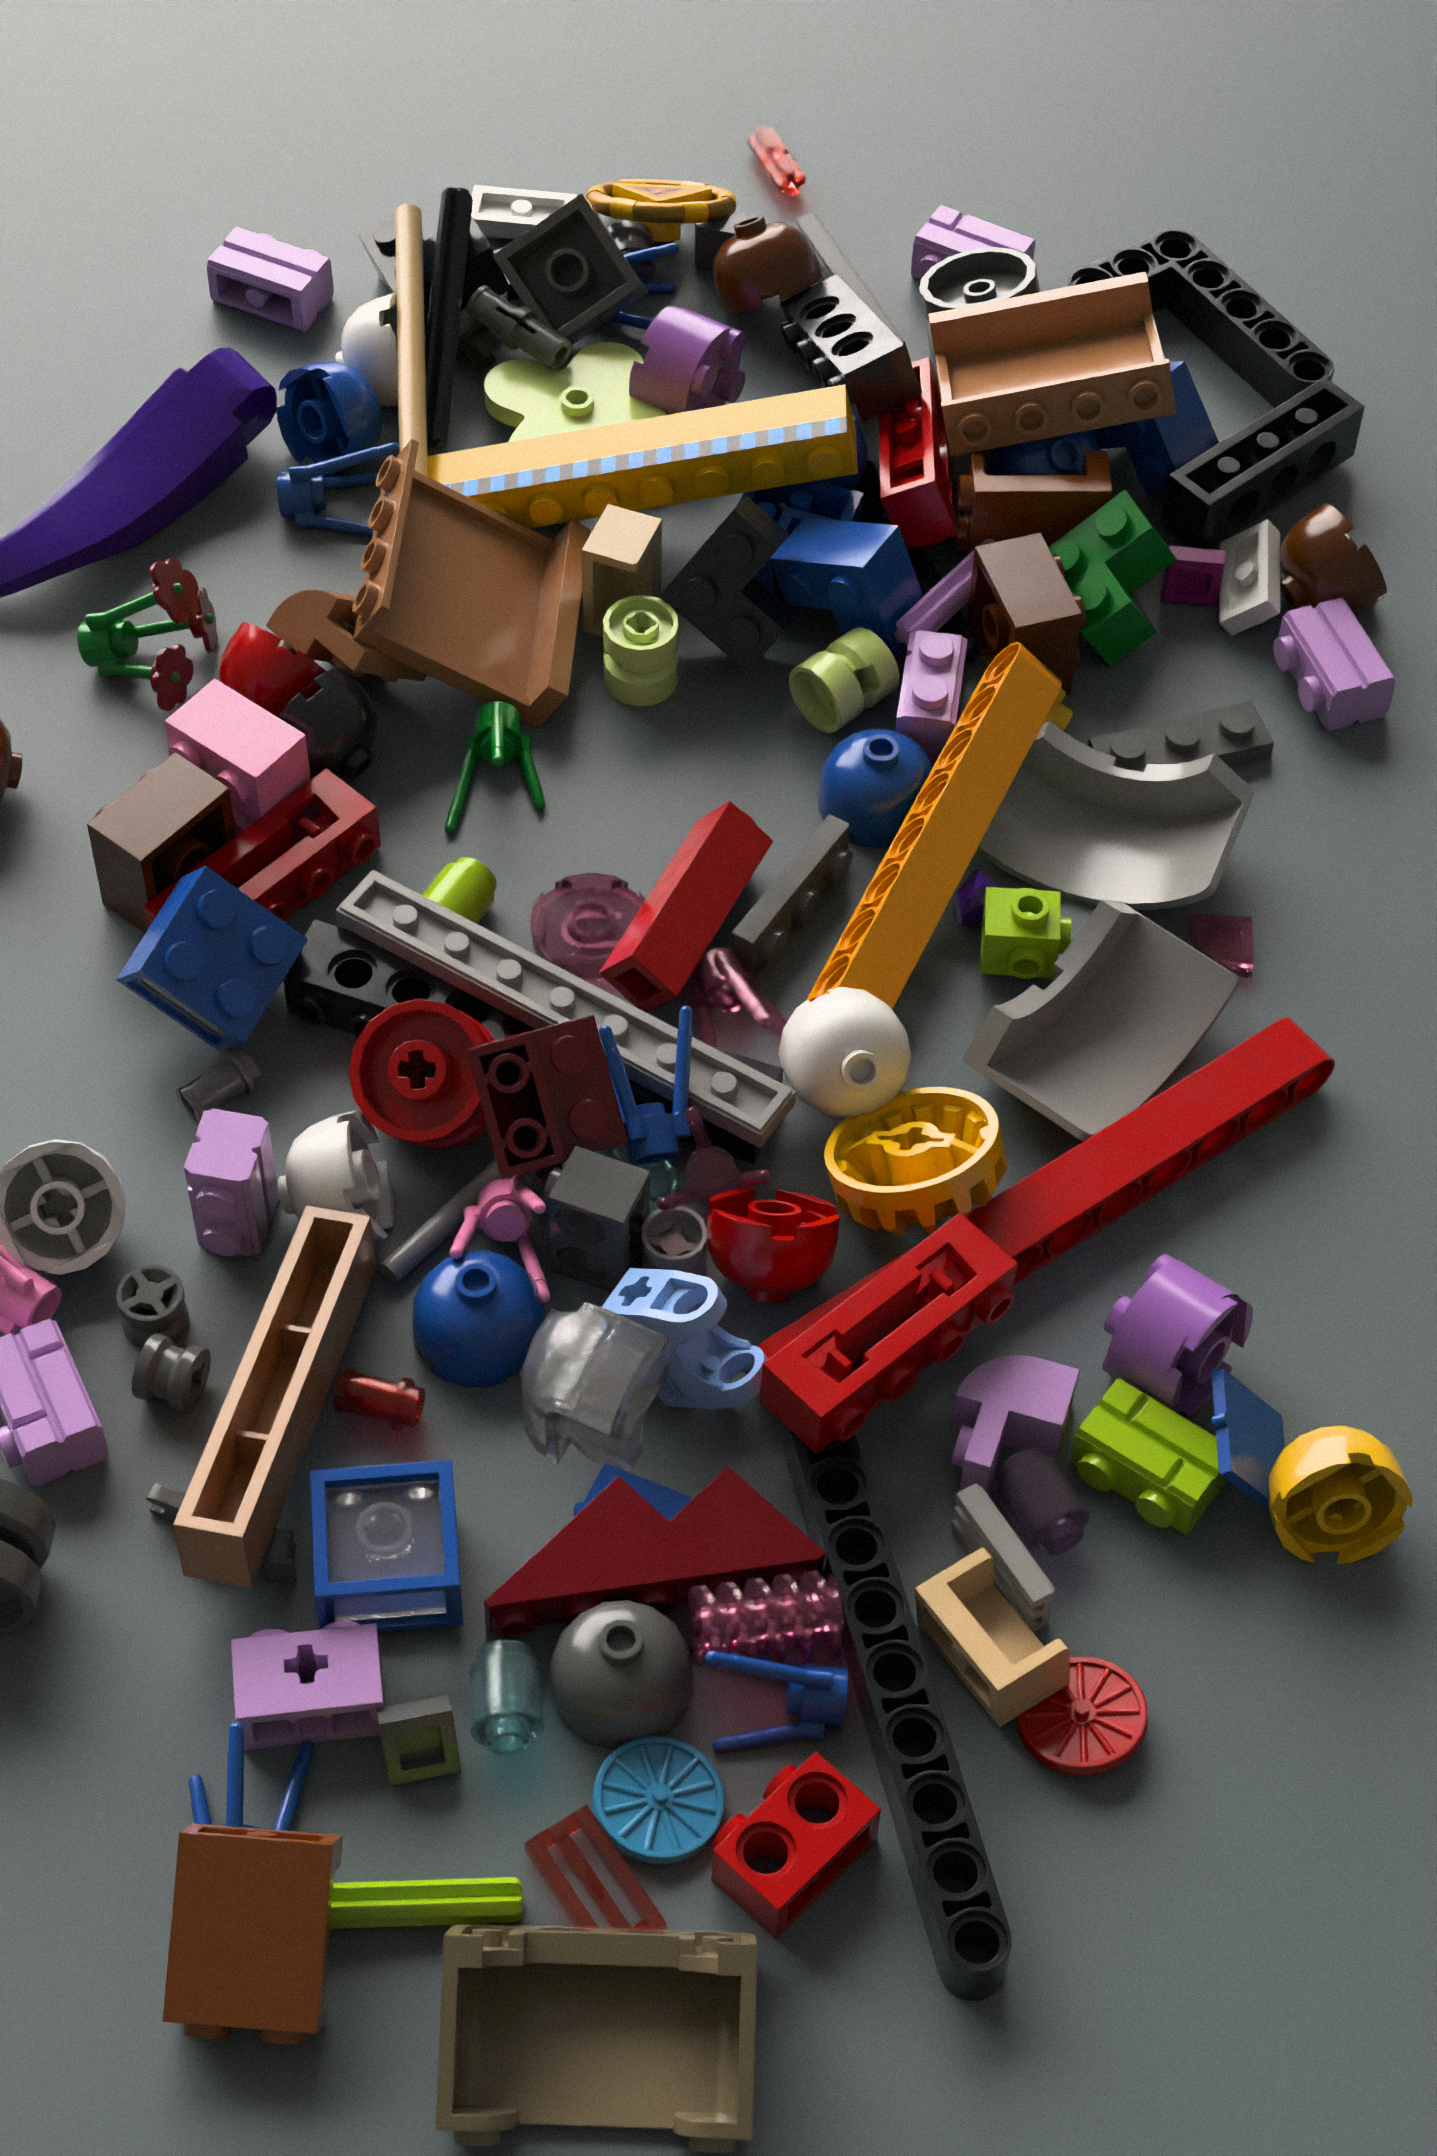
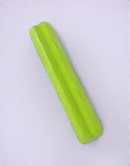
M516 1877L333 1883L330 1929L516 1923L521 1920L523 1913L522 1884L520 1879Z

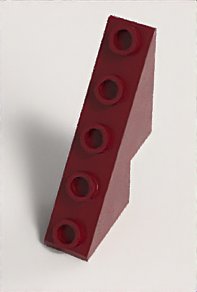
M728 1465L670 1521L618 1475L484 1601L485 1627L490 1633L494 1632L498 1637L514 1638L527 1635L540 1625L565 1622L568 1626L578 1614L603 1602L629 1600L654 1607L663 1615H666L676 1610L678 1605L706 1602L711 1607H728L743 1602L748 1595L776 1592L781 1597L802 1596L817 1588V1583L822 1578L826 1552Z

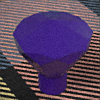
M975 869L957 892V924L962 926L981 924L986 887H997L986 873Z

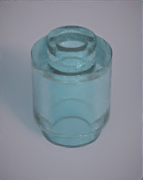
M516 1640L493 1641L478 1650L477 1660L470 1668L471 1735L475 1741L486 1746L491 1752L502 1755L516 1754L526 1750L544 1732L542 1667L534 1658L533 1649L529 1645Z

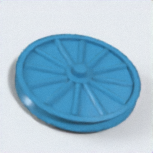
M665 1736L641 1737L616 1748L601 1765L592 1793L594 1817L605 1838L626 1856L644 1863L659 1865L678 1863L701 1852L715 1836L720 1826L725 1806L722 1781L709 1759L688 1743Z

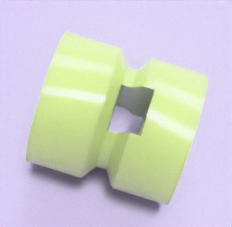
M638 595L616 601L607 609L603 618L605 688L613 698L623 704L632 706H652L665 701L674 693L678 684V615L670 604L656 597Z
M863 627L853 628L830 643L825 651L815 653L794 667L789 674V688L799 711L809 723L825 733L838 731L857 718L863 709L872 708L894 693L899 687L900 681L897 662L890 649L880 637Z

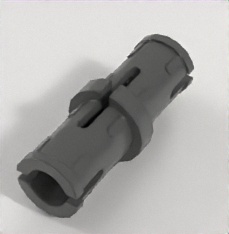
M487 285L479 287L470 297L466 308L468 316L478 320L499 334L501 342L511 350L520 348L547 366V369L551 371L558 370L568 359L572 349L571 341L537 321L536 313L528 307L521 306L517 308L493 292Z

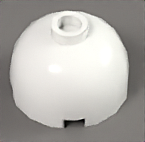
M392 293L358 307L348 318L341 335L342 351L336 353V362L357 369L370 382L379 397L381 405L387 407L398 406L396 293Z
M846 987L827 990L829 994L819 996L812 1002L806 1000L795 1009L783 1028L779 1048L780 1063L785 1071L786 1080L791 1088L796 1091V1095L801 1101L828 1117L845 1119L847 1116L874 1113L894 1099L907 1080L912 1055L905 1027L893 1010L884 1001L865 990Z
M355 1110L335 1115L311 1125L293 1141L285 1162V1175L278 1178L277 1188L284 1211L287 1214L295 1213L298 1221H300L306 1205L367 1215L371 1217L373 1241H377L389 1236L384 1229L393 1227L395 1220L394 1195L387 1161L375 1163L368 1144L380 1141L375 1129L367 1121L364 1114Z
M54 1139L30 1145L9 1160L0 1173L1 1245L11 1258L23 1265L27 1264L36 1270L46 1271V1273L62 1275L88 1268L109 1252L123 1228L127 1202L120 1176L105 1156L83 1143Z

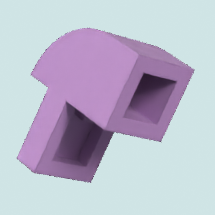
M1011 1355L987 1361L967 1375L956 1393L951 1430L959 1432L951 1465L962 1468L959 1492L977 1483L988 1494L1003 1445L1056 1460L1073 1405L1080 1369L1033 1356Z

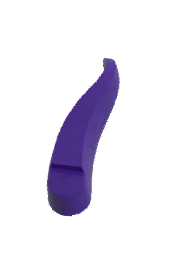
M230 347L218 348L208 353L189 371L183 368L174 370L78 472L42 506L0 539V598L116 555L142 543L175 522L203 500L248 459L246 446L271 423L277 411V393L275 388L237 351Z

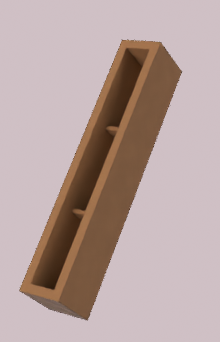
M306 1205L173 1523L184 1576L252 1589L377 1270L370 1216Z

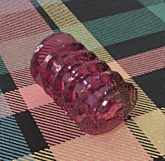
M804 1571L798 1583L788 1574L776 1575L771 1581L770 1588L762 1578H750L744 1584L742 1592L734 1582H721L716 1588L714 1596L706 1585L693 1586L688 1592L687 1621L693 1657L699 1666L702 1665L704 1656L710 1651L731 1655L734 1652H739L740 1656L758 1659L759 1651L763 1648H767L772 1662L785 1665L787 1646L793 1644L802 1663H812L815 1641H822L829 1659L836 1660L840 1658L844 1616L838 1586L830 1573L826 1574L824 1580L817 1571ZM716 1667L720 1675L729 1673V1669Z

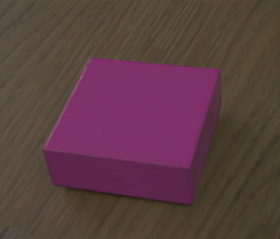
M1168 546L1177 560L1164 569L1160 601L1217 606L1225 567V551Z

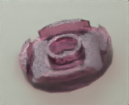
M593 872L567 876L555 882V889L549 891L545 896L543 891L534 902L530 916V935L534 951L539 957L583 980H602L604 978L599 974L600 970L646 899L640 892L638 896L634 891L628 889V882L616 876Z

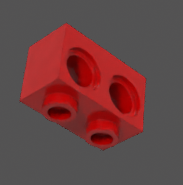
M816 1751L798 1768L793 1764L784 1767L765 1789L763 1794L765 1800L749 1816L745 1817L742 1813L733 1816L719 1830L712 1842L711 1881L775 1940L877 1840L881 1808ZM809 1807H819L828 1811L833 1818L825 1823L815 1824L804 1820L798 1813ZM768 1856L779 1861L783 1867L777 1872L762 1874L752 1870L747 1863L753 1858Z

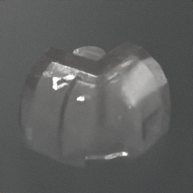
M586 1302L583 1303L578 1312H558L552 1308L532 1338L520 1372L524 1431L536 1451L558 1465L571 1444L593 1462L604 1465L612 1463L631 1472L643 1452V1415L669 1374V1336L608 1309Z

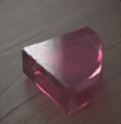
M1191 913L1188 933L1195 949L1237 976L1251 978L1254 967L1252 917Z

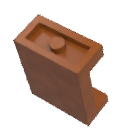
M1084 451L1081 475H987L984 472L983 455L971 454L969 474L959 475L958 509L965 511L964 517H956L957 535L953 536L954 550L964 551L965 558L976 546L986 539H994L995 542L1036 533H1041L1047 546H1051L1111 500L1113 490L1107 451Z
M194 1823L179 1832L163 2022L183 2023V2034L197 2038L228 2037L230 2035V2027L259 2029L260 2040L274 2044H301L306 2042L307 2033L318 2034L327 2022L328 2005H324L333 1883L334 1872L341 1865L343 1835Z

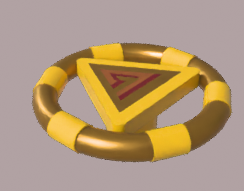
M618 180L592 186L586 195V199L591 203L596 213L612 217L613 219L633 222L640 221L650 229L653 241L656 242L678 241L681 239V224L704 223L706 221L718 220L725 216H731L736 211L737 206L736 197L732 192L709 184L691 181Z

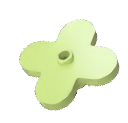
M601 342L589 345L580 350L566 368L551 371L544 364L532 360L517 359L506 361L491 369L484 381L485 406L489 414L496 420L516 428L509 442L667 415L663 410L629 395V380L633 362L636 361L643 364L644 361L637 351L620 343Z

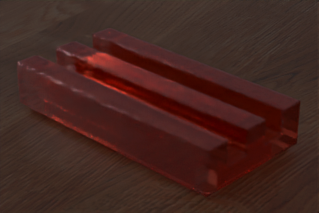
M588 1805L583 1806L524 1842L525 1852L575 1927L599 1928L547 1849L555 1844L611 1928L635 1930L667 1929L666 1921ZM581 1829L641 1918V1921L633 1926L629 1925L570 1835Z

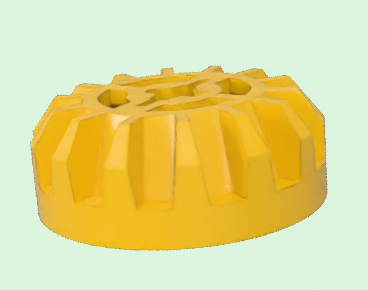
M926 1087L898 1092L894 1099L876 1112L859 1116H847L833 1130L824 1150V1160L838 1207L852 1215L854 1221L876 1231L883 1226V1229L895 1236H903L909 1225L921 1224L922 1228L928 1234L935 1232L937 1220L948 1216L953 1218L959 1212L967 1218L972 1210L971 1204L983 1207L986 1205L1007 1169L1002 1134L997 1114L993 1107L978 1095L947 1087Z

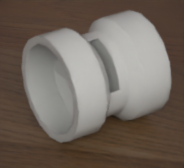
M665 1206L651 1213L642 1226V1269L677 1270L706 1276L707 1226L703 1218L694 1210L683 1206Z

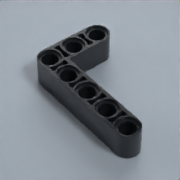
M1169 229L1159 232L1076 269L1068 278L1067 287L1146 272L1152 312H1157L1163 308L1168 309L1274 408L1324 377L1332 382L1334 364L1331 359L1203 243L1186 231Z

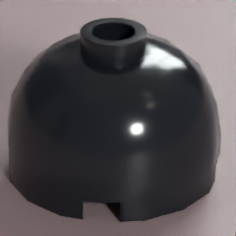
M333 668L314 679L321 687L319 691L308 699L299 692L278 715V718L306 735L311 779L327 768L340 779L346 776L350 781H354L367 770L374 760L375 754L369 749L377 736V713L371 698L360 684L343 669Z

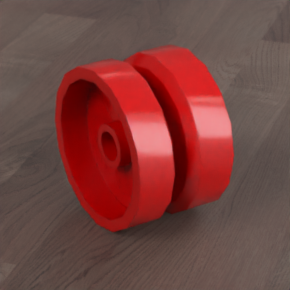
M414 999L393 1004L368 1022L354 1044L349 1067L353 1099L367 1121L392 1138L415 1146L436 1150L468 1145L488 1131L466 1049L497 1039L489 1028L446 1003ZM436 1066L435 1077L426 1078L428 1071Z

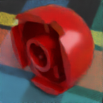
M243 622L227 643L220 658L218 679L221 683L276 717L299 692L308 699L321 689L314 679L326 672L325 669L300 650L293 654L278 645L282 640L278 636L256 625Z
M755 1189L725 1191L711 1197L707 1220L709 1254L715 1267L732 1284L748 1289L747 1296L750 1299L766 1303L783 1302L787 1299V1293L802 1291L821 1279L832 1264L838 1241L840 1214L836 1215L837 1207L831 1202L808 1194L777 1189L776 1200L754 1201Z

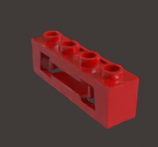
M929 357L911 363L923 393L878 415L880 498L891 524L899 525L907 550L919 546H933L942 542L945 538L957 535L953 456L950 457L941 407L942 399L939 380Z
M326 768L185 875L207 866L285 922L286 918L308 901L321 897L334 881L352 867L366 862L374 854L375 850L381 846L377 807ZM316 801L317 811L308 818L304 816L300 819L298 825L291 830L289 820ZM180 878L143 906L148 928Z
M959 1212L765 1361L762 1367L759 1401L816 1454L836 1439L839 1441L848 1440L859 1431L867 1420L869 1413L886 1399L894 1402L903 1397L913 1386L921 1371L935 1360L938 1363L948 1361L959 1351L969 1333L983 1322L987 1325L996 1323L1006 1314L1015 1298L1012 1291L1018 1262ZM928 1291V1296L925 1299L927 1305L864 1353L862 1366L849 1375L850 1368L853 1366L852 1361L916 1312L917 1299Z

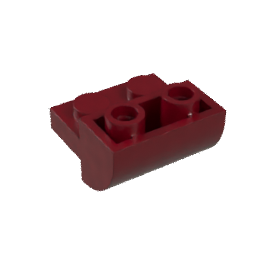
M594 1015L519 1033L466 1049L501 1179L566 1162L575 1146L596 1152L628 1143Z

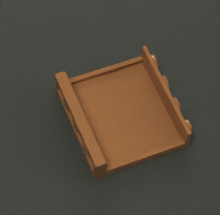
M1146 272L928 314L950 457L1176 414L1169 359H1164L1152 312Z
M411 439L397 457L389 455L386 458L376 478L375 485L381 489V493L368 520V527L373 529V536L360 562V569L366 573L364 582L359 588L352 605V612L358 614L353 640L485 703L498 701L511 704L518 709L522 721L539 728L568 697L582 595V548L589 538L590 529L570 520L552 540L414 470L419 442Z

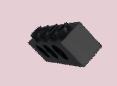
M837 274L780 302L787 320L780 324V329L793 354L799 353L806 369L809 372L814 370L823 388L845 385L851 410L863 423L923 393L905 345Z
M1322 378L1169 474L1161 524L1191 548H1211L1354 456L1365 406L1327 378Z

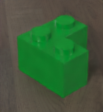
M1123 490L1048 547L1051 554H1058L1061 558L1065 570V581L1072 594H1078L1084 603L1086 626L1080 629V632L1110 667L1157 633L1131 593L1177 560L1151 521L1128 492Z

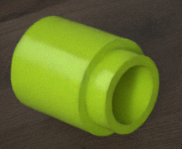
M461 857L455 862L446 864L422 896L478 924L494 902V891L497 887V881L486 865L474 858Z

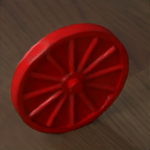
M1089 1656L1069 1657L1070 1684L1017 1716L1021 1739L1032 1756L1043 1765L1055 1771L1076 1776L1097 1775L1111 1771L1129 1760L1144 1740L1148 1722L1144 1693L1137 1681L1126 1670L1110 1661Z

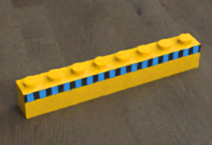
M845 385L427 456L429 478L528 528L566 523L570 520L578 521L601 517L607 504L631 511H638L858 474L856 425Z

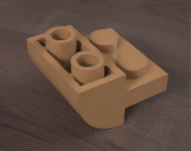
M320 589L301 590L281 602L266 624L270 630L284 641L282 647L293 654L300 650L313 661L328 662L354 677L360 678L364 673L374 674L393 683H396L399 678L424 682L427 677L426 674L353 640L358 614L352 612L355 598L353 595Z

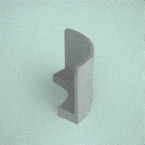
M1049 720L1042 724L976 852L1000 869L1042 890L1061 891V897L1095 906L1098 905L1100 900L1121 901L1134 910H1157L1179 907L1206 899L1216 891L1255 791L1215 753L1185 763L1147 764L1144 772L1128 770L1115 766L1116 757L1102 753L1079 742Z
M1100 900L1079 934L1054 963V971L1060 974L1055 981L1045 990L1033 984L1016 998L1000 1005H994L967 1049L962 1061L1079 1140L1085 1141L1148 1102L1172 1078L1220 1016L1237 990L1239 978L1236 974L1121 901Z

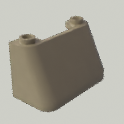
M461 1924L452 1926L444 1934L436 2130L454 2131L453 2142L456 2144L490 2146L500 2144L501 2131L515 2129L518 2124L674 2129L673 2132L675 2134L689 2137V2150L705 2153L736 2151V2139L752 2140L758 1952L756 1935L728 1931L502 1924Z

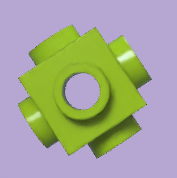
M986 887L981 922L980 974L1007 975L1023 979L1055 977L1054 963L1057 961L1058 954H1063L1071 944L1072 932L1071 917H1061V891L1036 890L1033 888Z

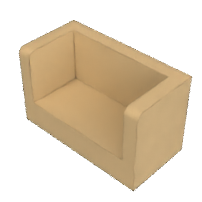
M607 504L582 548L583 632L603 637V618L607 609L618 600L638 595L661 599L659 595L661 594L662 519Z
M984 1547L915 1587L918 1627L999 1727L1070 1684L1069 1649L1061 1639H1056L1046 1646L1042 1644L994 1586L993 1557Z

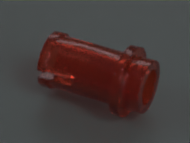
M345 1368L341 1372L335 1388L336 1391L344 1392L343 1397L336 1395L333 1400L335 1411H347L387 1421L390 1423L391 1430L401 1431L405 1426L415 1428L419 1423L425 1404V1389L415 1386L412 1378L403 1377L400 1382Z

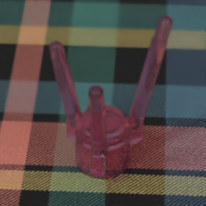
M722 947L703 954L692 971V976L698 988L689 994V999L697 1012L702 1042L717 1047L711 1009L715 1008L721 1013H733L744 1006L747 1007L762 1027L769 1028L772 1025L782 1037L783 1028L787 1021L762 993L753 976L746 972L736 952L730 948Z
M689 1107L685 1115L696 1142L697 1151L690 1156L686 1164L685 1176L688 1185L680 1191L660 1198L657 1206L660 1210L665 1211L684 1204L692 1205L700 1197L710 1201L711 1197L721 1192L735 1190L736 1187L748 1189L751 1186L767 1183L770 1180V1173L767 1170L740 1172L736 1161L728 1151L712 1145L698 1110L695 1107Z

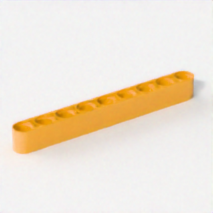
M1015 642L1004 648L985 670L807 998L810 1002L819 996L829 994L827 990L846 987L865 990L884 1001L893 1009L1061 690L1062 681L1021 643Z

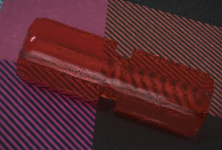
M762 124L754 127V133L748 137V146L762 167H764L780 193H788L789 196L797 195L799 188L806 183L805 174L773 128H765Z

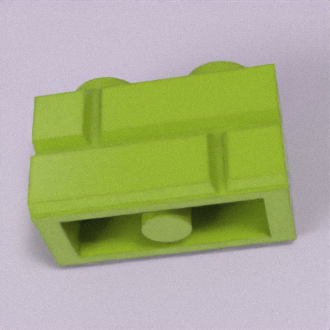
M1121 1378L1115 1380L1101 1398L1099 1405L1094 1407L1075 1434L1069 1463L1076 1466L1080 1477L1097 1490L1109 1491L1113 1489L1134 1502L1138 1513L1146 1521L1160 1528H1167L1171 1525L1185 1535H1188L1204 1514L1207 1506H1210L1227 1482L1219 1474L1216 1436Z

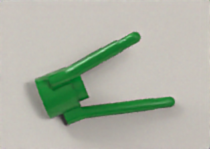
M494 701L484 704L476 711L474 733L465 738V755L445 824V832L447 834H453L457 829L479 756H482L484 760L496 767L509 762L514 756H517L534 807L537 810L545 808L546 803L531 755V739L528 735L521 733V715L513 705Z

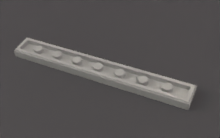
M372 870L337 907V924L534 1029L594 1015L598 1032L602 1025L611 1027L627 1077L673 1102L677 1028L375 870ZM692 1037L687 1110L761 1149L795 1106L796 1091Z

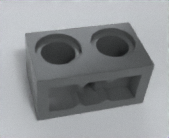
M575 1146L564 1168L555 1167L550 1173L542 1197V1201L549 1207V1218L544 1231V1242L550 1244L551 1271L612 1292L629 1268H639L642 1262V1226L650 1215V1171Z

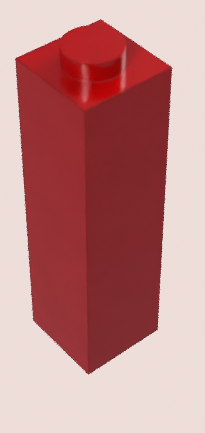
M731 801L698 819L599 974L636 1008L644 1012H648L676 997L772 845L773 840L756 825L755 821L747 813L741 811Z

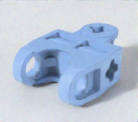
M629 1268L598 1311L601 1319L593 1330L583 1331L575 1343L579 1357L598 1375L617 1383H628L630 1381L649 1383L665 1406L696 1409L732 1408L751 1400L760 1392L763 1363L768 1360L761 1348L752 1345L748 1340L739 1339L727 1333L717 1325L726 1311L727 1300L712 1279L677 1270ZM751 1370L742 1379L730 1383L737 1372Z

